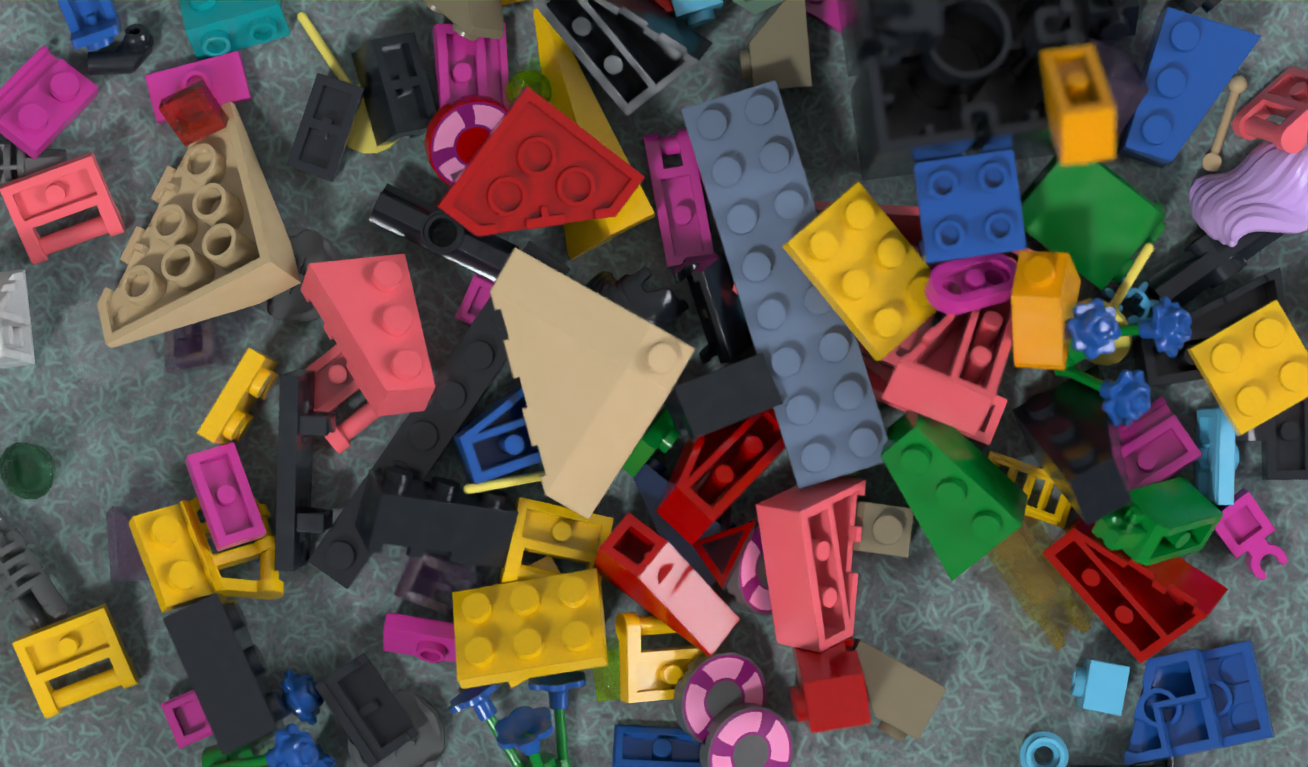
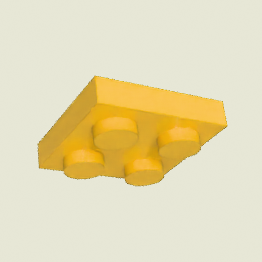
M1277 300L1266 304L1187 350L1237 436L1243 435L1308 397V352Z
M248 348L197 434L214 444L224 445L230 443L233 439L239 442L253 422L254 416L250 415L249 411L256 399L260 397L265 400L274 388L279 375L273 371L279 362L262 352Z

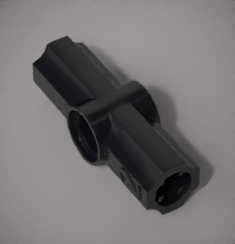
M388 183L380 193L369 219V222L493 282L496 281L513 249L520 248L494 234L475 236L438 207ZM442 222L453 223L457 228L455 241L446 247L436 246L432 241L434 228Z
M1250 232L1242 236L1234 247H1229L1227 244L1223 245L1219 240H1214L1205 233L1184 248V254L1145 280L1148 283L1147 292L1152 300L1160 301L1161 297H1168L1171 302H1178L1180 308H1182L1208 287H1211V289L1215 288L1247 265L1246 261L1285 233Z

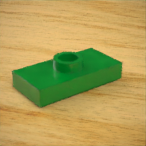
M667 406L662 409L646 429L622 466V469L635 477L657 448L666 453L679 437Z

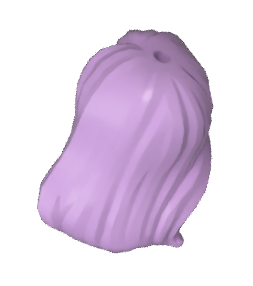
M1265 141L1255 147L1235 168L1225 173L1207 174L1194 179L1189 188V204L1193 219L1209 237L1219 240L1223 245L1227 244L1229 247L1236 246L1238 240L1250 232L1297 234L1308 229V145L1306 144L1298 153L1291 154L1279 150L1275 143Z

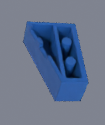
M1167 7L1157 18L1116 154L1161 168L1172 162L1261 38V35Z
M521 383L452 436L468 483L476 485L542 461L538 445H531L521 408L527 407Z

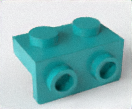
M179 0L185 32L198 60L224 55L290 35L289 25L283 13L280 0Z

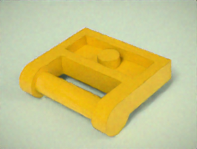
M523 497L517 498L515 508L519 513L504 568L500 570L499 584L564 574L521 564L524 551L587 564L586 570L593 569L599 547L611 534L614 518L592 513L590 518L587 519L567 507Z
M106 603L16 637L12 642L38 705L46 719L61 714L63 707L122 685L126 689L139 684V676L134 663L128 656ZM106 658H110L113 668L57 690H54L49 682L51 679Z
M635 612L618 613L615 620V631L619 640L620 700L627 703L674 699V689L678 679H683L684 674L689 670L686 668L687 665L704 652L696 646L641 650V636L677 632L654 615L638 616Z

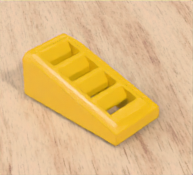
M991 450L986 451L985 456L998 468L1002 466L1008 469L1006 476L1014 483L1018 472L1026 475L1021 490L1028 495L1027 503L1035 480L1044 481L1036 507L1026 504L1025 516L1060 528L1065 527L1072 505L1061 492L1054 514L1045 511L1055 483L1044 469Z

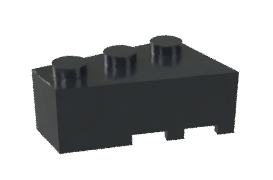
M534 0L532 2L626 116L696 64L713 44L649 0Z
M1280 267L1188 312L1192 319L1190 325L1192 335L1190 340L1184 343V347L1178 349L1176 357H1169L1166 352H1159L1154 338L1143 339L1139 337L1134 340L1132 346L1136 370L1144 372V381L1150 388L1204 380L1187 350L1266 304L1277 300L1288 318Z
M1098 364L1083 371L1105 381ZM1070 378L1044 393L1032 396L1026 403L1012 411L1031 454L1088 526L1131 503L1132 499L1126 463L1121 451L1122 440L1117 426L1110 425L1108 414L1102 410L1103 402L1106 399L1100 396L1099 391Z
M214 593L162 618L222 755L235 756L274 737L276 731L285 730L282 719L288 716L286 707L277 690L271 691L264 673L268 671L265 660L259 648L252 642L247 629L246 618L235 599L220 593Z

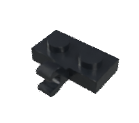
M1308 397L1243 435L1237 436L1235 433V442L1261 441L1262 480H1308Z

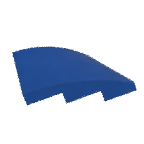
M1244 641L1205 651L1192 649L1148 659L1142 680L1143 688L1140 699L1137 701L1133 717L1135 721L1129 746L1125 751L1124 762L1125 766H1132L1274 738L1275 734L1252 641Z

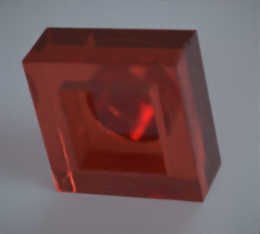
M203 80L161 99L158 108L185 147L226 128L229 119Z

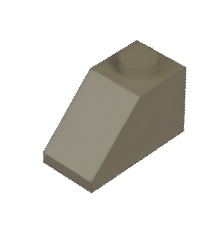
M785 0L772 6L747 36L748 50H739L742 80L750 79L752 87L774 80L777 82L778 89L812 86L805 0Z
M857 501L855 525L862 526L861 542H853V550L908 558L914 517L912 510L906 507Z
M857 638L853 650H857L864 672L871 712L875 717L881 719L877 728L901 742L905 740L907 734L919 740L947 688Z

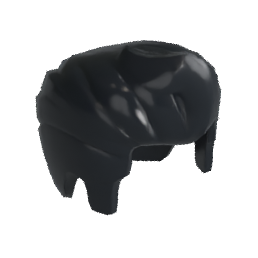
M646 266L633 275L625 274L619 280L614 278L613 273L602 271L585 285L588 289L665 332L666 328L674 326L682 313L689 309L685 299L680 300L670 288L652 291L644 290V282L651 277V271Z

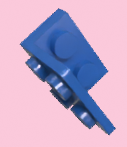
M1012 150L923 161L913 165L923 240H918V246L923 262L933 263L1027 249L1015 155Z

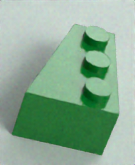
M908 410L888 427V441L883 445L881 458L951 581H953L1023 525L1028 495L955 427L912 410Z

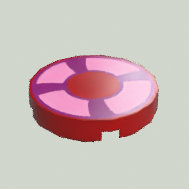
M475 94L463 96L461 100H457L452 104L447 103L441 107L428 124L424 146L429 164L440 180L449 186L453 183L451 174L464 169L508 110L506 106L492 97Z

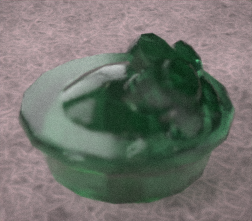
M19 442L8 446L0 456V476L5 486L14 495L23 499H38L48 493L52 487L56 471L55 463L50 453L42 446L34 443Z

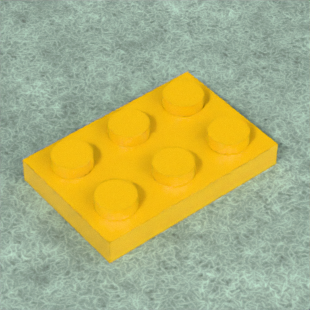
M859 181L850 186L782 245L783 249L875 361L884 359L937 311L929 303L925 295V285L932 270L923 262L920 255Z
M597 568L452 592L457 681L462 689L608 665L601 577Z

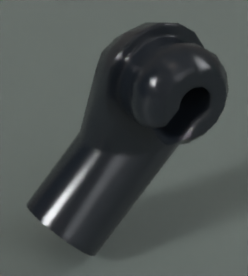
M131 24L124 30L126 35L116 50L89 51V74L117 75L131 74L137 71L153 50L154 39L149 29L143 24Z

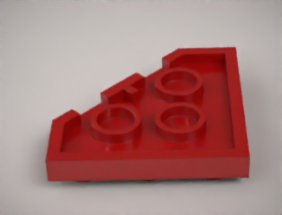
M525 86L436 206L475 236H485L501 232L616 217L645 177L535 91Z

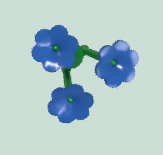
M564 672L528 679L530 690L548 692L549 708L554 710L557 745L556 759L552 753H539L541 749L540 740L550 736L554 731L551 721L552 714L547 707L532 709L529 706H521L514 709L509 717L498 721L495 716L497 709L489 697L492 692L501 686V683L467 688L465 692L457 695L450 701L449 709L451 713L472 707L480 721H486L496 738L498 746L503 749L513 767H572L568 757L565 708L569 707L568 690L586 685V675L584 672ZM515 748L522 750L523 754L529 755L530 759L526 762V766Z

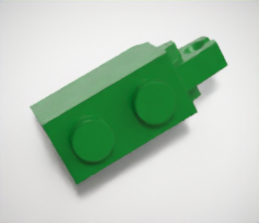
M1184 476L1158 483L1154 482L1144 487L1130 489L1132 502L1099 519L1092 532L1096 537H1100L1110 550L1122 549L1135 562L1151 566L1201 551L1224 514Z

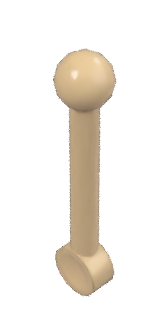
M1235 75L1229 81L1230 94L1210 153L1202 158L1201 165L1207 172H1215L1222 165L1219 154L1239 95L1246 91L1248 85L1247 80L1241 75Z

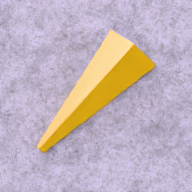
M535 8L533 10L545 100L629 164L572 50L540 11ZM641 185L637 187L616 217L563 224L567 254L570 260L611 241L612 238L655 217V213Z

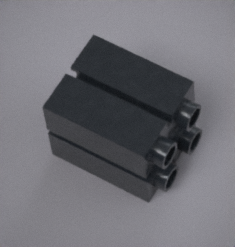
M837 0L848 77L858 75L850 96L862 181L914 174L913 165L917 162L962 156L964 152L965 155L1010 149L1014 152L1015 160L1049 156L1057 153L1051 135L1040 51L1078 46L1076 29L1055 33L1073 12L1072 0H940L943 35L934 50L930 52H922V47L887 48L881 45L879 42L880 37L886 35L899 36L902 34L887 28V22L892 20L893 17L887 20L872 17V0Z

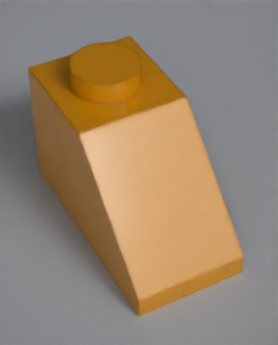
M1093 44L1040 51L1051 135L1061 166L1088 164L1093 161L1114 159L1115 105Z
M1019 252L1011 294L1013 357L1016 367L1065 370L1071 339V332L1067 328L1066 323L1068 319L1074 317L1073 308L1077 304L1081 283L1069 253Z

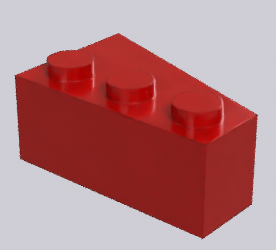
M773 408L691 440L690 437L687 438L656 512L691 545L723 515L786 449Z
M1080 516L1068 524L1042 552L1047 560L1140 664L1209 616L1228 590V588L1180 557L1145 566L1135 562L1122 549L1110 550L1104 544V541L1100 537H1096L1092 532L1096 522L1087 526Z
M852 636L821 653L792 647L798 685L789 686L793 715H795L798 723L804 722L811 733L872 724L864 672L857 650L852 651L851 646H854Z

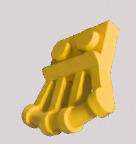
M197 496L190 501L182 500L179 504L131 518L128 524L162 613L191 605L214 593H220L229 597L265 600L278 599L284 596V582L279 580V570H275L276 535H273L268 523L271 515L266 504H260L254 497L266 529L264 537L254 540L255 542L214 555L207 539L212 538L207 522L200 523L197 515L202 511ZM260 558V580L222 578L219 570Z

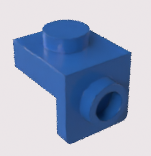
M57 0L71 32L70 41L74 49L86 46L89 51L97 50L114 42V36L120 34L121 21L113 0Z

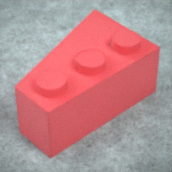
M405 254L309 263L300 290L307 302L311 301L324 322L323 328L330 340H335L347 360L346 367L375 415L379 417L425 411L435 389V382Z
M1011 298L1003 303L962 314H946L934 328H930L909 355L906 354L898 362L882 399L976 436L995 398L1013 341Z
M839 476L800 489L796 485L756 504L777 644L821 653L853 635L858 573L851 572L853 542H861L862 526L855 525L857 495H865L866 480Z

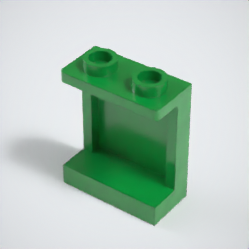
M1056 153L1020 195L1024 231L1051 252L1069 253L1077 272L1100 290H1103L1111 280L1115 283L1120 282L1134 264V260L1131 258L1132 255L1142 244H1153L1166 226V223L1163 222V219L1166 217L1164 205L1157 200L1154 202L1149 200L1101 161L1061 166L1058 153Z

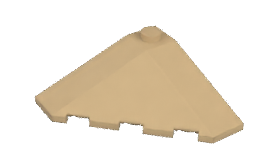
M231 101L189 122L182 136L184 141L190 143L177 170L167 165L151 197L159 205L146 230L136 226L119 259L128 264L123 277L115 291L105 287L97 303L105 344L110 348L260 304L301 283L290 239L236 105Z
M514 248L490 289L494 309H501L509 337V339L503 340L513 378H520L527 407L521 408L531 445H538L545 474L540 475L544 494L589 519L668 397L695 349L537 259Z

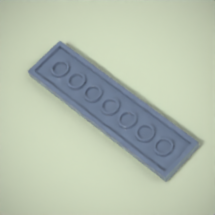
M776 80L681 109L756 355L763 353L783 404L774 407L773 410L798 489L884 463L881 458V452L888 438L857 338L782 247L783 244L815 218L818 213Z

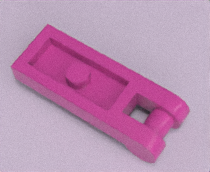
M686 128L676 129L677 134L659 138L657 133L643 135L667 269L679 267L687 257L714 253L699 168ZM680 153L683 166L664 169L662 156Z

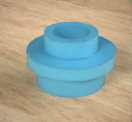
M1034 732L1026 737L1020 746L1019 761L1022 767H1066L1069 754L1066 744L1059 736L1052 732ZM1042 746L1049 747L1052 752V758L1046 764H1038L1034 757L1035 751Z

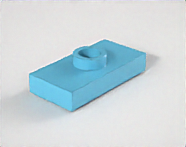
M1220 406L1199 407L1196 421V446L1202 453V456L1196 461L1195 488L1214 505H1234V475L1239 462V450L1235 443V432Z

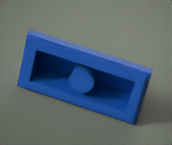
M614 724L612 767H701L699 757L701 743L695 741L682 728Z

